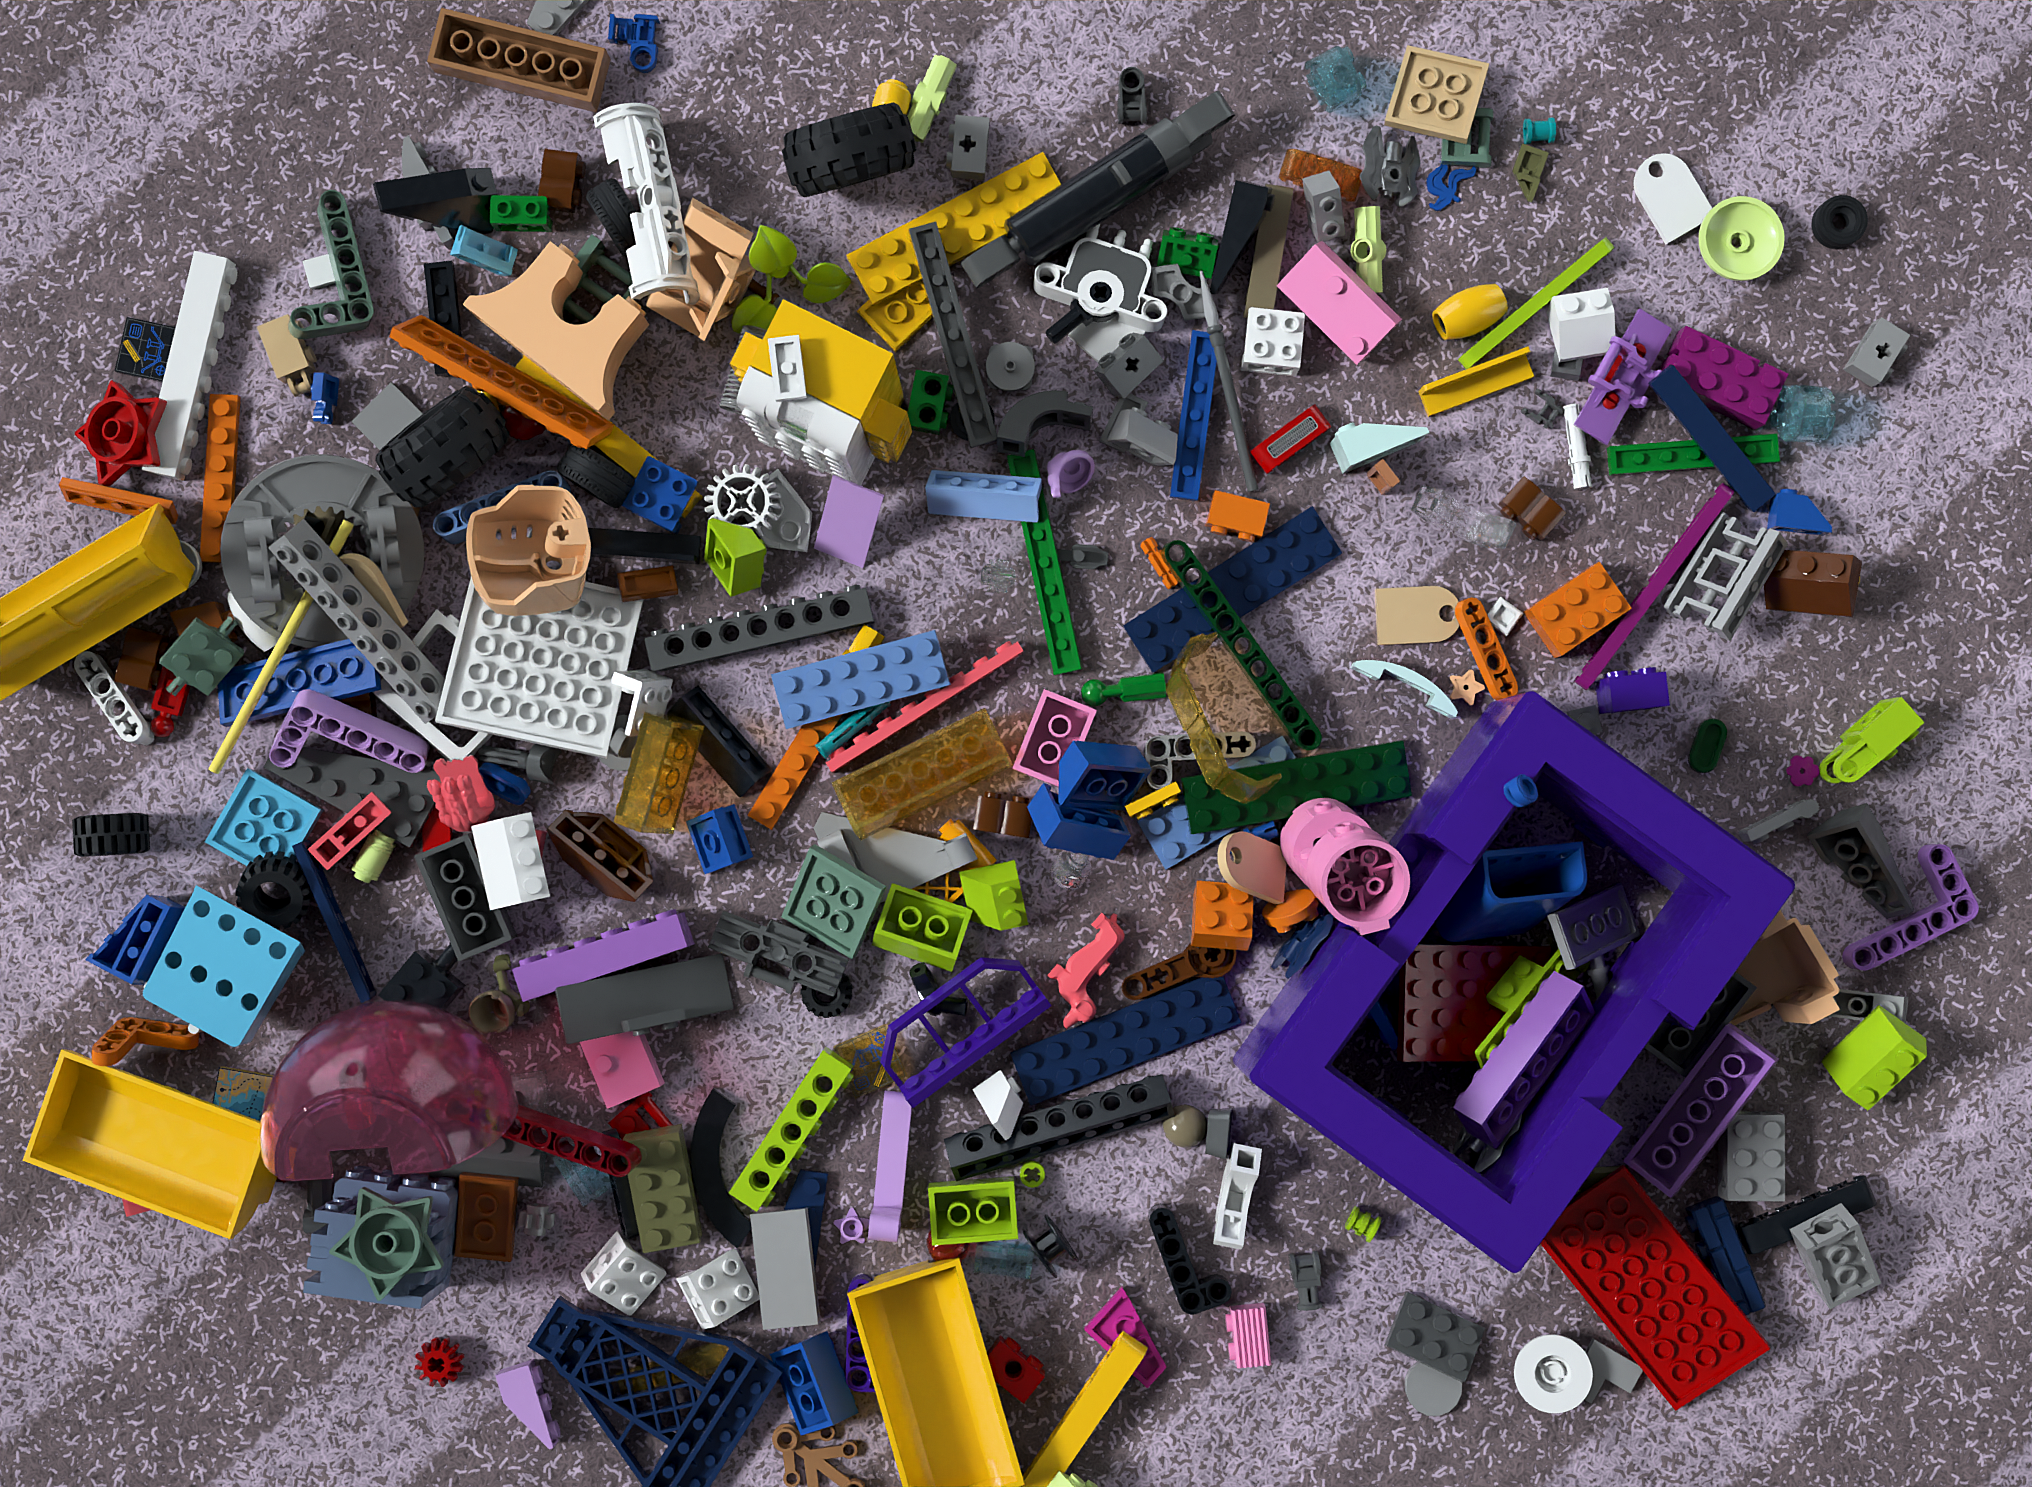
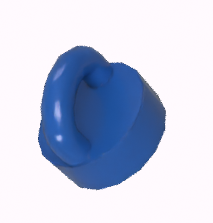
M1524 774L1511 779L1503 788L1507 800L1517 807L1527 806L1536 801L1538 797L1535 783Z

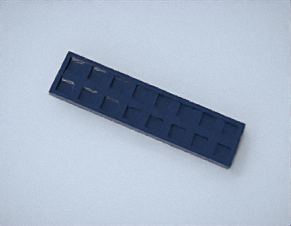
M1311 506L1207 573L1239 618L1335 559L1342 554V551L1314 507ZM1199 578L1189 584H1196ZM1183 588L1122 626L1152 674L1215 634ZM1205 592L1202 596V603L1205 607L1210 608L1215 603V596L1212 592ZM1226 614L1219 618L1218 625L1221 629L1232 624L1231 618Z
M1200 977L1095 1018L1087 1023H1082L1011 1051L1010 1054L1030 1106L1238 1025L1241 1023L1224 977Z

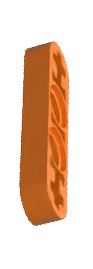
M1473 597L1461 600L1455 607V616L1490 695L1495 700L1517 695V681L1483 604ZM1471 607L1473 612L1467 615L1466 610ZM1475 621L1479 622L1478 625L1471 626V623H1474ZM1478 629L1482 630L1486 635L1484 644H1480L1476 640ZM1489 655L1494 656L1497 660L1495 670L1489 668L1487 664ZM1499 673L1502 674V676L1494 678V675ZM1506 684L1508 689L1501 692L1500 687Z

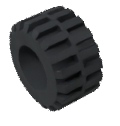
M146 814L78 816L72 820L74 854L77 856L138 854L150 850L149 816Z
M271 851L266 852L264 858L258 855L253 862L250 861L237 884L235 896H238L236 900L237 907H242L241 910L277 930H279L281 925L286 929L291 927L292 922L297 924L301 920L302 915L306 914L313 897L299 862L296 861L297 857L293 854L290 857H286L285 852L281 851L274 855ZM266 882L279 883L289 891L290 897L285 899L272 898L262 890L261 884Z

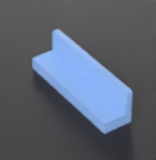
M931 470L925 487L929 514L1038 522V500L1042 489V478Z

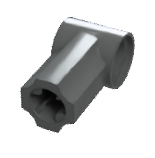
M316 1176L307 1178V1208L303 1215L304 1233L312 1234L328 1224L314 1222L315 1209L333 1200L335 1177Z

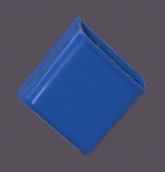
M1583 842L1485 851L1435 920L1440 935L1447 941L1458 942L1519 935L1528 932L1546 919L1547 915L1557 911L1571 899L1580 895L1585 889L1587 871Z

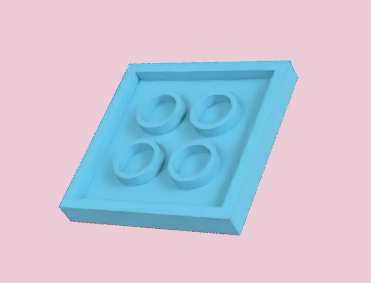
M247 768L205 843L246 866L250 861L253 862L258 855L264 858L266 852L272 851L274 855H277L281 851L285 852L286 857H290L291 854L296 856L292 846L308 839L324 809L253 769Z

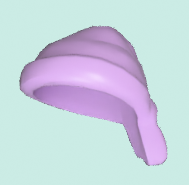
M1081 450L1061 452L1048 461V484L1051 487L1053 498L1061 497V493L1069 494L1076 492L1090 481L1094 473L1095 464L1093 458L1087 452Z

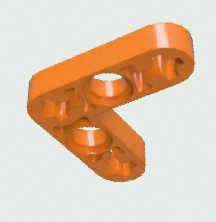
M135 1017L122 1018L116 1021L92 1046V1063L98 1066L115 1065L136 1043L180 1050L194 1049L199 1045V1033H190L188 1025Z

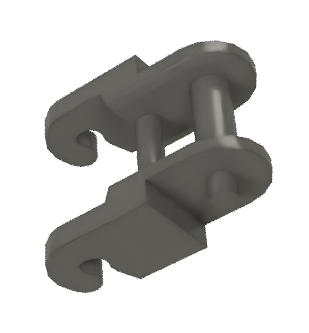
M1536 389L1534 393L1545 400L1544 407L1537 415L1533 412L1529 413L1526 408H1522L1521 413L1536 424L1542 422L1545 429L1548 427L1553 429L1554 425L1552 422L1557 415L1564 414V411L1561 409L1562 406H1557L1554 404L1556 401L1547 393L1542 394L1540 389ZM1549 407L1553 410V412L1551 413L1549 418L1546 419L1542 415Z

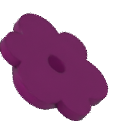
M1799 755L1793 756L1790 760L1791 766L1786 768V773L1791 776L1790 782L1794 786L1812 785L1813 778L1817 777L1820 773L1819 767L1813 764V759L1809 756L1804 758Z

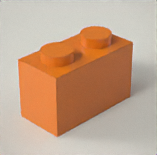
M1215 490L1212 495L1205 526L1210 527V532L1227 536V532L1238 534V539L1242 541L1254 542L1255 539H1260L1263 535L1270 503Z

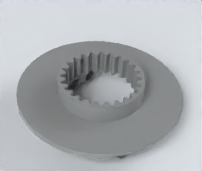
M311 454L284 460L262 471L236 497L228 511L223 526L220 548L221 563L227 585L234 599L246 615L261 629L276 638H280L305 592L300 583L293 584L294 578L292 575L286 576V567L280 566L282 563L268 547L282 537L279 532L287 531L285 522L294 523V514L303 517L304 509L314 513L316 506H320L323 512H326L329 507H333L335 514L344 510V516L347 519L354 516V525H361V534L366 535L364 537L365 544L368 545L366 555L382 572L402 611L404 612L409 606L417 591L423 571L424 541L422 530L411 504L408 501L403 502L392 491L376 469L354 459L337 455ZM313 600L291 644L313 648L349 638Z

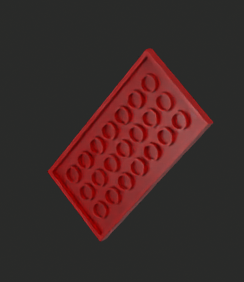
M1624 1165L1571 1200L1540 1243L1675 1411L1770 1350L1769 1343Z

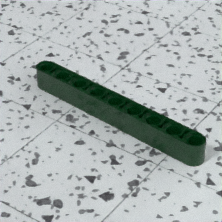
M1180 540L1166 543L1161 551L1163 561L1289 738L1301 749H1316L1322 741L1320 730L1185 542ZM1173 545L1179 546L1183 554L1182 558L1177 562L1173 561L1169 556V550ZM1191 568L1195 569L1199 574L1198 581L1193 585L1189 584L1185 578L1186 572ZM1208 591L1212 592L1215 596V603L1210 608L1205 607L1202 603V596ZM1224 614L1228 615L1232 620L1231 627L1226 631L1222 630L1218 625L1219 618ZM1241 637L1246 639L1248 643L1247 650L1242 654L1238 653L1235 649V643ZM1259 660L1264 665V671L1260 676L1256 677L1252 673L1251 667L1254 662ZM1276 683L1280 687V695L1276 699H1271L1268 695V688ZM1293 706L1296 709L1297 716L1293 721L1287 722L1284 712L1288 707ZM1309 729L1313 734V739L1309 744L1304 745L1301 742L1300 736L1303 731Z

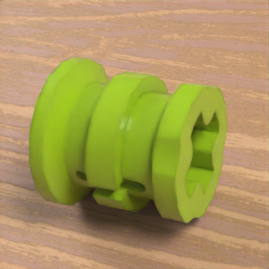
M1355 1206L1345 1224V1229H1353L1356 1235L1366 1236V1242L1370 1243L1378 1231L1382 1217L1378 1216L1374 1219L1371 1217V1213L1367 1211L1363 1213L1359 1207Z

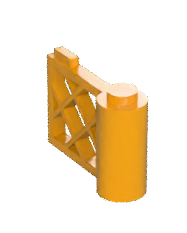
M950 819L939 829L942 835L938 839L943 841H949L966 833L977 856L976 860L954 869V871H965L989 866L997 861L991 852L959 819L956 822ZM950 872L946 873L945 886H930V881H928L926 885L912 888V890L921 892L919 889H925V894L929 895V890H945V901L951 903L963 893L962 886H949ZM949 890H957V891L949 898Z

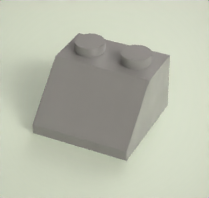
M1136 407L1121 410L1107 441L1154 466L1174 465L1178 435L1170 431L1171 426L1160 420L1153 422L1146 418L1148 415L1146 412Z

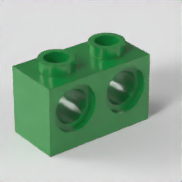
M922 370L915 371L908 408V417L912 430L940 435V429H946L949 412L944 411L945 403L952 400L954 390L953 385L949 384L950 378L948 375ZM929 384H938L941 387V391L935 396L928 395L925 389ZM924 411H932L936 415L935 420L931 423L922 422L920 416Z

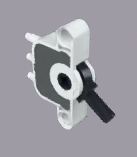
M1100 224L1087 231L1085 238L1076 242L1066 268L1049 262L1038 265L1035 269L1033 281L1036 293L1070 305L1071 310L1046 330L1045 334L1048 339L1057 344L1081 323L1086 327L1091 323L1101 325L1109 323L1115 317L1118 322L1147 332L1160 330L1167 314L1166 305L1163 301L1144 294L1151 274V265L1148 260L1152 251L1153 241L1151 239H1145L1139 253L1123 248L1126 237L1124 230L1118 231L1113 244L1097 239ZM1049 276L1053 281L1044 283L1039 278ZM1155 312L1159 315V318L1151 319L1146 313Z

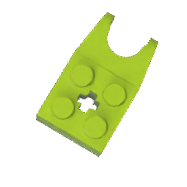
M1902 697L1880 700L1840 736L1843 742L1822 760L1819 767L1822 779L1831 784L1857 781L1881 760L1887 761L1898 752L1896 748L1903 741L1907 743L1919 734L1917 729L1924 724V721ZM1831 762H1834L1833 773L1836 778H1832L1827 774V766Z

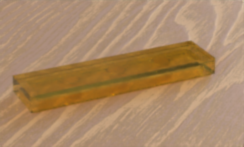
M707 1343L679 1352L677 1359L703 1377L716 1371L729 1348L721 1344ZM655 1361L648 1362L649 1368L661 1366ZM643 1364L629 1368L630 1372L644 1369ZM618 1371L616 1375L624 1374V1371ZM665 1371L651 1373L654 1388L668 1385ZM671 1372L673 1383L684 1381ZM645 1375L631 1378L634 1392L648 1389ZM618 1380L621 1394H627L626 1380Z

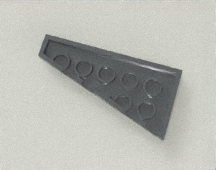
M302 747L292 766L278 767L270 761V758L267 759L264 768L346 813H349L373 791L392 811L375 829L410 848L414 847L436 805L428 791L427 782L428 780L436 779L441 783L440 777L432 769L424 768L420 772L410 773L381 760Z

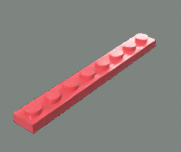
M1010 641L1004 643L996 649L998 654L989 660L986 656L972 664L974 669L964 675L963 671L949 678L951 685L943 689L937 688L924 694L926 700L918 705L915 701L909 703L900 710L902 715L893 720L889 716L876 725L878 730L869 735L867 731L853 739L854 745L847 750L843 746L829 755L831 760L826 762L832 773L838 771L1024 653L1018 641L1013 645Z

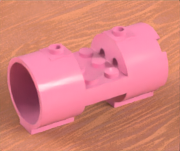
M1317 798L1298 806L1292 811L1293 814L1288 819L1285 827L1283 826L1280 836L1281 852L1288 866L1336 919L1346 925L1353 926L1360 935L1390 928L1389 919L1401 909L1410 888L1409 869L1402 855L1380 834L1372 830L1350 807L1335 799Z

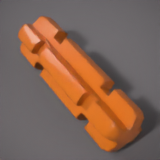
M1150 537L1144 540L1140 546L1145 555H1149L1148 559L1159 577H1163L1162 582L1166 588L1171 589L1178 585L1179 582L1163 561L1161 556L1162 550H1158V544L1155 539Z

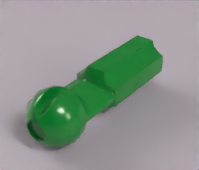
M1164 673L1121 677L1118 684L1106 685L1100 680L1092 679L1087 681L1081 688L1082 700L1086 704L1096 707L1102 705L1110 697H1120L1123 702L1165 698L1166 684Z

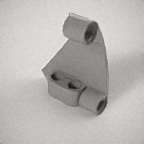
M821 812L814 826L819 847L887 886L880 903L886 901L892 883L912 889L977 859L966 833L949 841H943Z

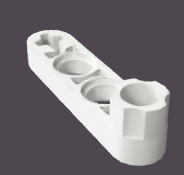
M89 651L80 653L74 661V668L119 736L124 741L146 746L151 744L155 740L150 727L151 722L145 721L119 682H115V675L100 655ZM88 659L93 661L91 667L98 674L95 675L93 671L85 669L88 666L86 662ZM104 679H108L110 688L106 693L101 694L99 692V684ZM119 701H123L125 710L121 715L116 716L113 712L114 705Z

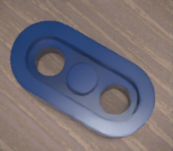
M484 763L479 768L480 773L483 775L485 786L491 793L515 805L523 804L531 793L530 787L523 778L517 777L493 763Z

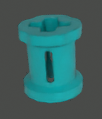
M1549 117L1546 121H1531L1530 118L1524 120V144H1530L1531 141L1544 140L1548 141V143L1555 142L1556 122L1554 117Z

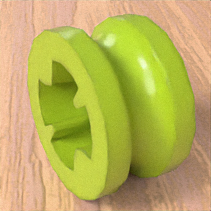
M1031 1160L1024 1163L1020 1169L1021 1182L1030 1188L1038 1187L1045 1179L1044 1167L1037 1161ZM1036 1167L1039 1169L1040 1172H1037V1175L1040 1176L1038 1180L1033 1178L1030 1181L1026 1180L1025 1176H1027V1173L1024 1172L1027 1168L1033 1170Z

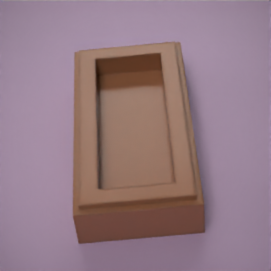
M1384 459L1380 460L1367 472L1368 478L1381 495H1385L1400 482Z

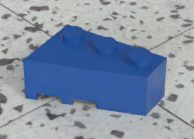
M1043 782L1027 806L1043 845L1051 849L1056 848L1076 854L1081 853L1096 858L1114 860L1131 837L1123 818L1105 809L1060 806L1058 794L1050 791L1051 786Z
M146 895L122 920L123 923L113 934H109L104 939L105 942L95 953H91L85 960L131 985H144L148 982L185 907L165 896Z

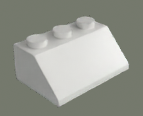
M531 812L471 826L490 910L550 897Z

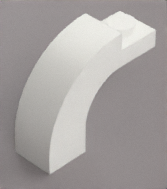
M1233 1144L1223 1174L1216 1209L1213 1244L1240 1250L1243 1248L1249 1202L1254 1184L1259 1176L1262 1149Z

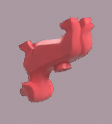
M1101 913L1091 924L1094 928L1101 929L1096 934L1095 940L1074 953L1068 959L1066 968L1057 964L1047 975L1051 979L1058 980L1060 995L1072 1007L1063 1020L1065 1029H1068L1077 1022L1087 1023L1096 1014L1097 1007L1087 993V985L1095 974L1101 976L1109 968L1111 963L1107 960L1117 950L1125 937L1124 931L1116 923L1117 914L1115 913L1110 916V919Z

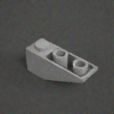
M1839 989V993L1833 996L1840 1010L1829 1015L1830 1017L1863 1021L1880 1005L1906 1024L1908 997Z

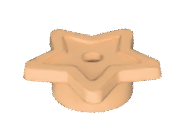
M1469 669L1462 677L1450 676L1453 684V691L1450 695L1451 700L1463 699L1472 706L1475 694L1485 689L1484 685L1475 681L1472 669ZM1464 685H1468V690H1464Z

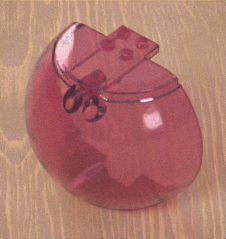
M384 1000L354 1006L332 1015L308 1031L288 1051L279 1064L269 1083L261 1111L260 1148L262 1159L266 1168L272 1174L278 1176V1179L289 1181L332 1179L334 1171L329 1151L388 1147L393 1174L423 1173L448 1169L452 1165L459 1164L489 1147L512 1125L518 1112V1099L514 1083L504 1061L492 1044L476 1028L455 1014L433 1005L404 1000Z

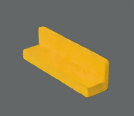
M1529 346L1424 385L1418 392L1427 416L1436 415L1532 379L1534 374L1526 356L1531 352Z

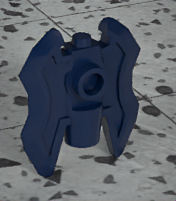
M1321 907L1317 909L1319 912L1317 918L1311 921L1303 920L1298 924L1295 932L1282 944L1271 964V968L1276 969L1287 959L1291 963L1285 973L1287 979L1292 977L1309 961L1313 951L1322 943L1331 930L1334 916L1327 914L1324 917Z

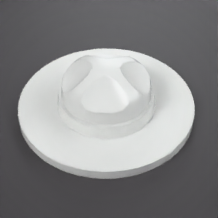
M1556 1334L1538 1336L1525 1344L1516 1358L1514 1379L1517 1389L1526 1402L1540 1411L1547 1413L1569 1411L1577 1407L1586 1398L1592 1385V1366L1587 1354L1576 1342L1565 1336Z

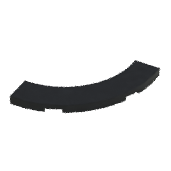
M713 1088L699 1112L693 1131L691 1143L692 1177L699 1201L706 1215L723 1237L738 1248L752 1229L751 1220L743 1214L732 1197H730L723 1181L720 1161L722 1135L728 1118L736 1104Z

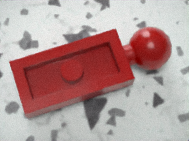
M164 666L162 667L151 709L160 711V715L156 716L150 725L151 731L158 737H167L172 734L174 722L171 716L182 717L191 686L185 684L176 696L172 695V692L169 693L166 688L176 676Z

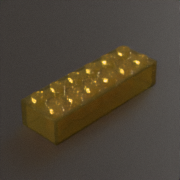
M983 708L832 782V786L854 833L861 841L1012 767L1013 764L986 709Z

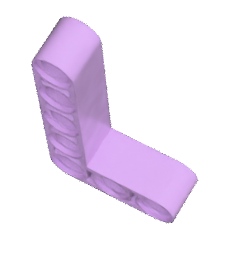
M306 689L297 694L274 739L269 758L278 767L292 766L307 737L313 731L404 771L417 773L425 767L430 746L426 739L319 692Z
M885 1090L874 1205L870 1214L868 1240L898 1242L901 1230L909 1129L912 1115V1107L906 1101L902 1092Z

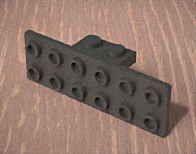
M722 954L570 984L555 989L566 1044L629 1031L633 1032V1036L651 1033L650 1027L660 1025L661 1030L678 1027L677 1021L733 1008Z

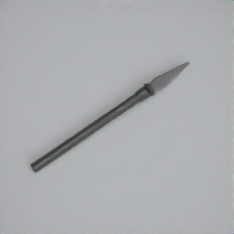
M1200 271L1204 313L1209 326L1207 333L1210 334V342L1214 348L1247 491L1250 492L1258 490V484L1226 354L1224 333L1221 332L1223 326L1219 324L1215 303L1204 273Z

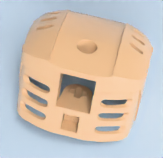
M517 485L497 505L472 512L466 533L467 559L475 589L486 605L495 613L511 616L537 615L567 610L579 603L590 560L591 542L586 517L581 506L568 490L556 486ZM528 527L532 528L531 538L527 537ZM512 528L516 529V539L511 538ZM498 531L501 533L500 540L496 538V532ZM557 561L561 564V568L553 570L546 563Z

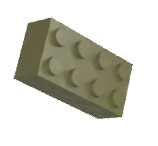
M682 1124L625 1134L623 1141L637 1146L642 1154L640 1164L628 1173V1179L643 1253L700 1243L703 1233Z

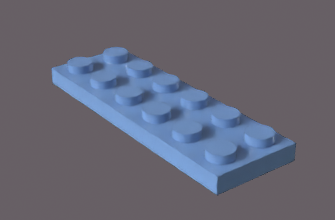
M936 630L771 674L786 729L951 685Z
M1280 736L1224 770L1296 757L1284 737ZM1183 794L1178 797V802L1165 808L1162 806L1153 811V814L1137 821L1165 870L1239 826L1190 834Z

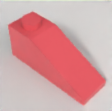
M372 791L307 850L326 870H329L385 820L392 811Z

